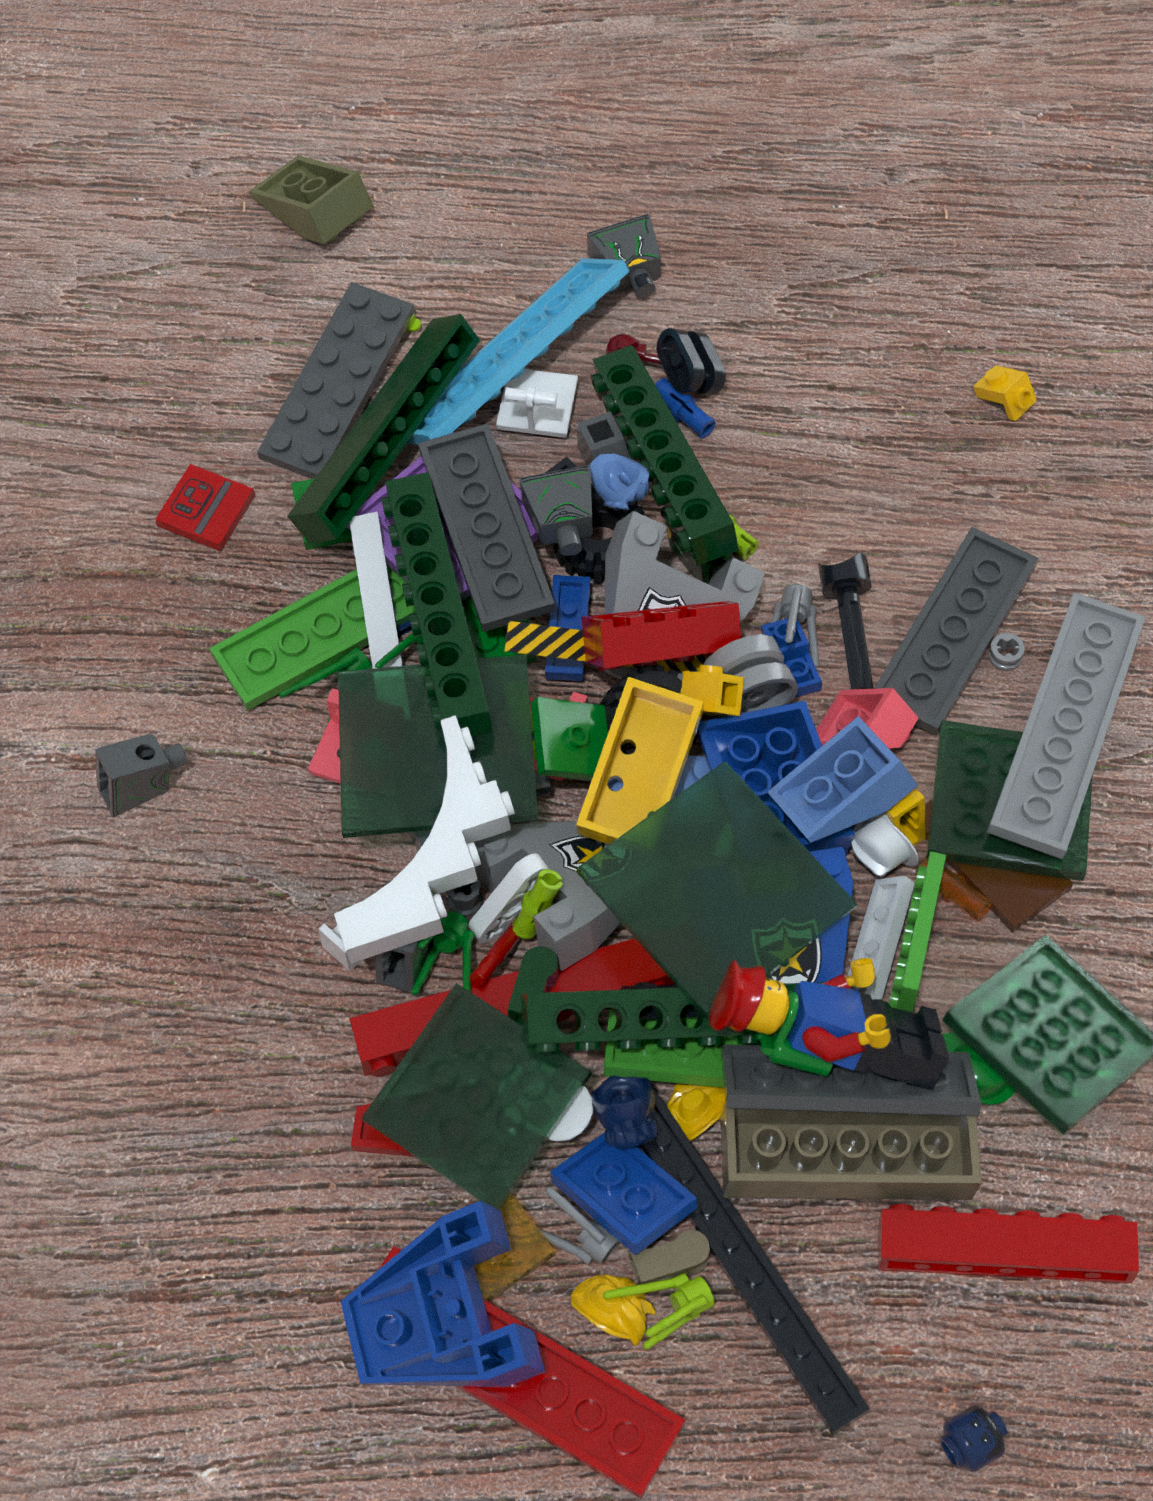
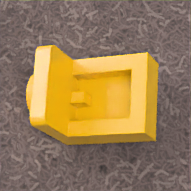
M995 365L973 386L977 398L1003 404L1008 419L1013 421L1018 420L1036 402V396L1027 372Z

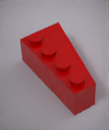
M731 601L581 616L585 662L596 665L599 671L620 669V666L634 664V666L656 665L657 661L671 659V662L693 661L694 655L707 654L708 658L719 648L741 638L739 603Z

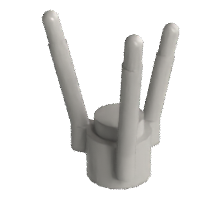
M788 585L783 590L782 601H777L775 604L774 614L770 623L779 621L782 616L784 619L788 618L785 642L791 643L797 618L799 623L807 619L810 655L817 668L819 666L815 624L817 608L811 605L812 591L803 585Z
M548 1187L546 1193L583 1228V1231L577 1238L582 1246L579 1247L540 1228L535 1229L534 1234L548 1243L576 1255L587 1265L593 1259L600 1265L603 1264L620 1242L598 1222L587 1220L556 1190Z

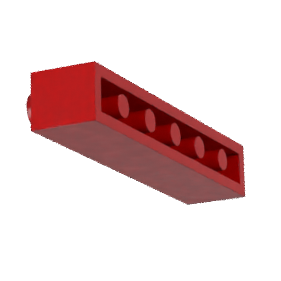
M894 1204L889 1206L888 1209L881 1210L878 1221V1270L1132 1284L1139 1273L1137 1222L1125 1221L1124 1217L1118 1215H1106L1100 1217L1099 1220L1083 1219V1216L1077 1213H1063L1054 1218L1040 1217V1213L1035 1211H1019L1015 1215H998V1211L987 1208L976 1209L973 1213H958L956 1209L947 1206L933 1207L931 1211L914 1210V1207L910 1205Z

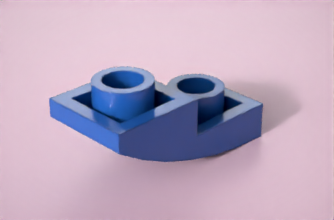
M788 618L761 625L762 634L772 636L777 641L784 655V664L791 670L797 682L798 689L794 698L821 691L822 681L809 654V642L798 618L791 643L785 642Z

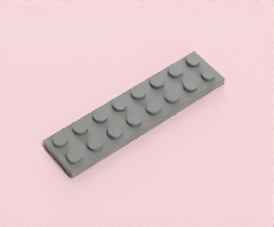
M1075 592L1073 593L987 833L1060 859L1064 858L1144 624L1145 616Z

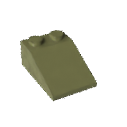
M297 155L249 191L255 201L300 236L321 244L335 240L339 232L350 224L361 220L363 214L373 207L358 171Z

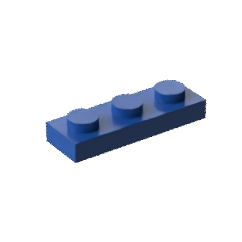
M553 575L552 597L555 602V611L550 612L549 626L582 630L581 616H588L590 577ZM546 657L545 679L583 681L585 661Z

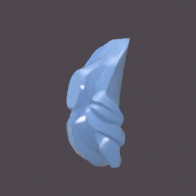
M600 454L590 463L591 482L596 492L604 500V506L610 509L613 508L615 511H620L621 509L628 511V505L633 506L635 501H642L649 493L648 479L650 474L647 468L640 463L617 454Z

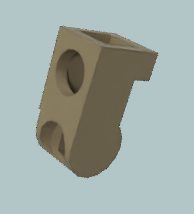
M685 1230L674 1241L649 1249L646 1247L637 1255L628 1250V1257L638 1284L671 1279L682 1273H685L687 1277L697 1275L707 1267L710 1254L709 1241L705 1235L696 1230Z

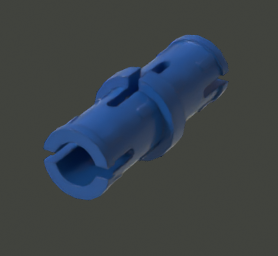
M662 378L655 383L677 422L682 421L702 439L714 430L715 420L696 405V400L692 396L676 391L666 378Z

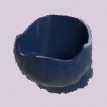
M614 1075L608 1077L593 1091L592 1104L597 1118L606 1129L605 1140L609 1146H613L616 1149L633 1148L650 1143L658 1135L657 1123L652 1119L655 1095L648 1078L619 1077Z

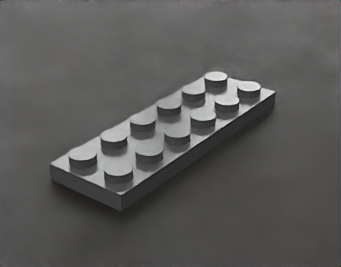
M353 282L350 283L259 447L257 454L260 460L310 479L316 478L359 418L405 333L413 314L416 312L414 304Z
M486 423L418 443L426 472H429L434 495L483 632L508 625V621L519 622L555 611V602L489 424Z
M971 527L874 689L894 688L919 717L915 725L937 736L1037 566L1038 557Z
M722 1044L721 1061L726 1108H738L741 1110L778 1109L787 1112L809 1110L827 1113L841 1111L864 1112L867 1114L904 1113L914 1116L920 1114L949 1115L953 1117L963 1115L979 1116L981 1101L969 1052H948L949 1059L933 1090L878 1075L872 1072L869 1067L866 1072L849 1070L833 1064L830 1073L825 1077L773 1063L769 1060L768 1055L762 1053L761 1046Z

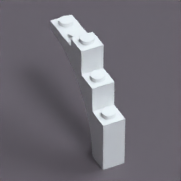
M456 715L440 720L447 747V782L442 807L430 835L414 859L389 884L364 901L334 913L350 963L443 933L440 919L447 917V913L440 893L478 881L474 867L481 865V861L474 842L511 830L508 816L515 814L510 796L507 791L500 793L496 780L487 783L480 761L472 763L468 751L475 749L468 727L460 729Z

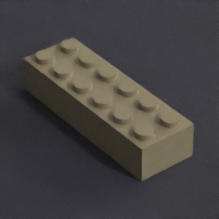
M725 1103L720 1117L723 1198L972 1200L982 1184L976 1116L963 1115L953 1117L936 1114L914 1116L904 1113L867 1114L864 1112L841 1111L827 1113L809 1110L787 1112L778 1109L741 1110L738 1108H726Z

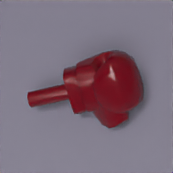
M628 334L615 335L607 345L606 354L633 345L643 364L644 362L662 365L658 355L646 353L647 344H640L637 339Z

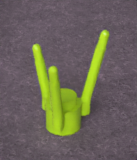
M685 1273L671 1279L622 1287L603 1293L605 1299H613L670 1288L675 1289V1292L670 1294V1302L675 1312L646 1330V1336L650 1338L643 1343L645 1350L661 1342L688 1321L700 1316V1313L714 1307V1298L706 1281L700 1276L689 1280Z

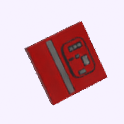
M190 464L155 521L158 527L221 551L255 497V492L251 487Z

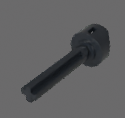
M857 553L852 558L838 564L821 565L819 563L818 569L822 593L827 598L837 599L851 689H874L859 595L869 591L872 586L867 556Z

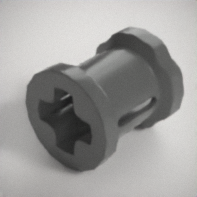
M478 876V881L446 891L450 911L460 913L465 918L474 916L483 905V896L480 892L481 882Z

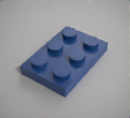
M605 1132L550 1171L551 1182L634 1255H637L698 1208L697 1197L638 1147L616 1149L613 1146H609L605 1140Z

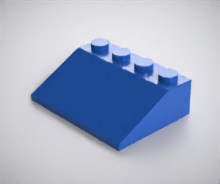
M806 701L699 723L696 732L742 862L799 863L805 852L842 846L845 855H847L855 836L852 826L810 843L767 793L822 746Z

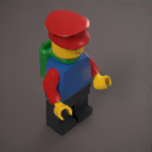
M861 958L850 963L852 975L844 976V974H841L821 984L801 981L797 983L793 992L787 991L784 983L766 978V971L763 966L740 967L737 961L733 960L726 970L709 1015L710 1027L715 1031L723 1030L725 1027L735 1032H740L744 1029L756 1031L755 1039L760 1040V1049H762L763 1054L768 1055L771 1062L825 1077L830 1073L833 1064L849 1070L866 1072L869 1067L872 1072L878 1075L933 1090L949 1059L943 1035H941L942 1029L936 1009L921 1006L916 1014L892 1008L888 1002L882 999L872 1000L871 995L851 989L852 986L858 988L868 987L874 982L875 970L871 958Z

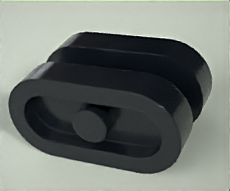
M667 328L660 334L656 346L657 355L671 385L676 391L697 392L705 395H716L721 391L726 380L725 369L707 334L695 331L686 332L673 328Z

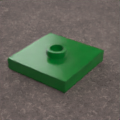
M543 697L535 698L531 701L538 775L592 781L608 735L605 706Z

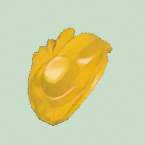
M675 1083L674 1090L666 1107L688 1140L695 1139L721 1117L725 1104L724 1088Z
M607 1274L596 1275L577 1285L570 1295L571 1305L582 1316L606 1333L631 1340L634 1346L640 1343L645 1333L646 1314L654 1315L656 1313L652 1304L646 1300L644 1293L613 1299H605L603 1297L605 1291L636 1285L630 1278Z

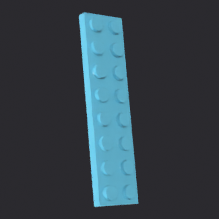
M582 258L460 368L407 443L418 445L420 442L451 434L460 425L471 421L476 416V411L485 402L495 399L501 393L500 389L507 382L522 375L525 371V366L529 362L545 354L551 342L558 336L569 332L573 327V322L581 315L592 311L597 305L596 302L604 294L615 290L620 285V280L630 272L624 261Z

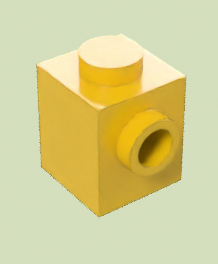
M700 665L699 672L683 671L681 694L704 701L703 714L740 716L744 677L723 674V667Z

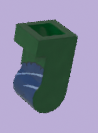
M537 946L525 953L507 1009L509 1023L522 1026L521 994L548 993V990L558 980V960L556 954L551 949Z

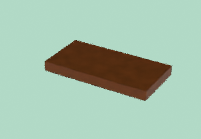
M967 773L925 804L926 840L938 853L946 855L945 860L1013 933L1071 890L1073 882L1045 853L987 833L997 802L970 773Z

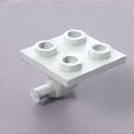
M525 369L522 375L504 385L496 429L567 438L578 376Z

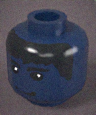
M975 1405L944 1423V1436L940 1438V1444L955 1468L963 1467L969 1472H975L1004 1454L1005 1442L1003 1437L1008 1434L1004 1422L995 1411L988 1414L986 1410Z

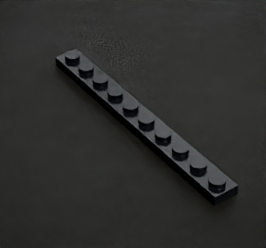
M653 1088L655 1102L652 1119L657 1123L658 1135L653 1141L640 1145V1147L649 1158L697 1197L698 1208L687 1216L696 1231L706 1236L709 1241L710 1252L831 1434L835 1435L869 1413L870 1408L730 1200L723 1198V1190Z

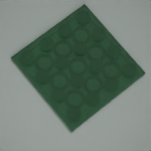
M941 720L926 858H929L931 851L945 854V861L1084 881L1087 873L1093 774L1063 859L987 833L1023 732Z
M1047 935L1039 939L946 1012L942 1019L949 1028L1063 1135L1153 1060V1031Z
M456 983L361 1119L479 1201H483L500 1210L588 1082L592 1073L561 1051L534 1052V1044H523L522 1026Z

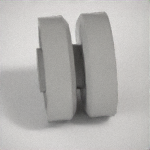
M763 634L751 635L732 641L715 651L703 664L723 667V674L744 677L740 714L789 704L797 694V682L791 670L784 664V655L777 641L772 636ZM719 715L720 718H721V717H726V716H731V715Z

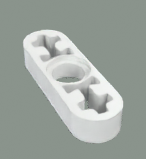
M538 853L530 854L518 861L470 920L468 926L480 943L484 944L496 939L509 927L522 908L521 900L527 891H531L540 871L549 869Z

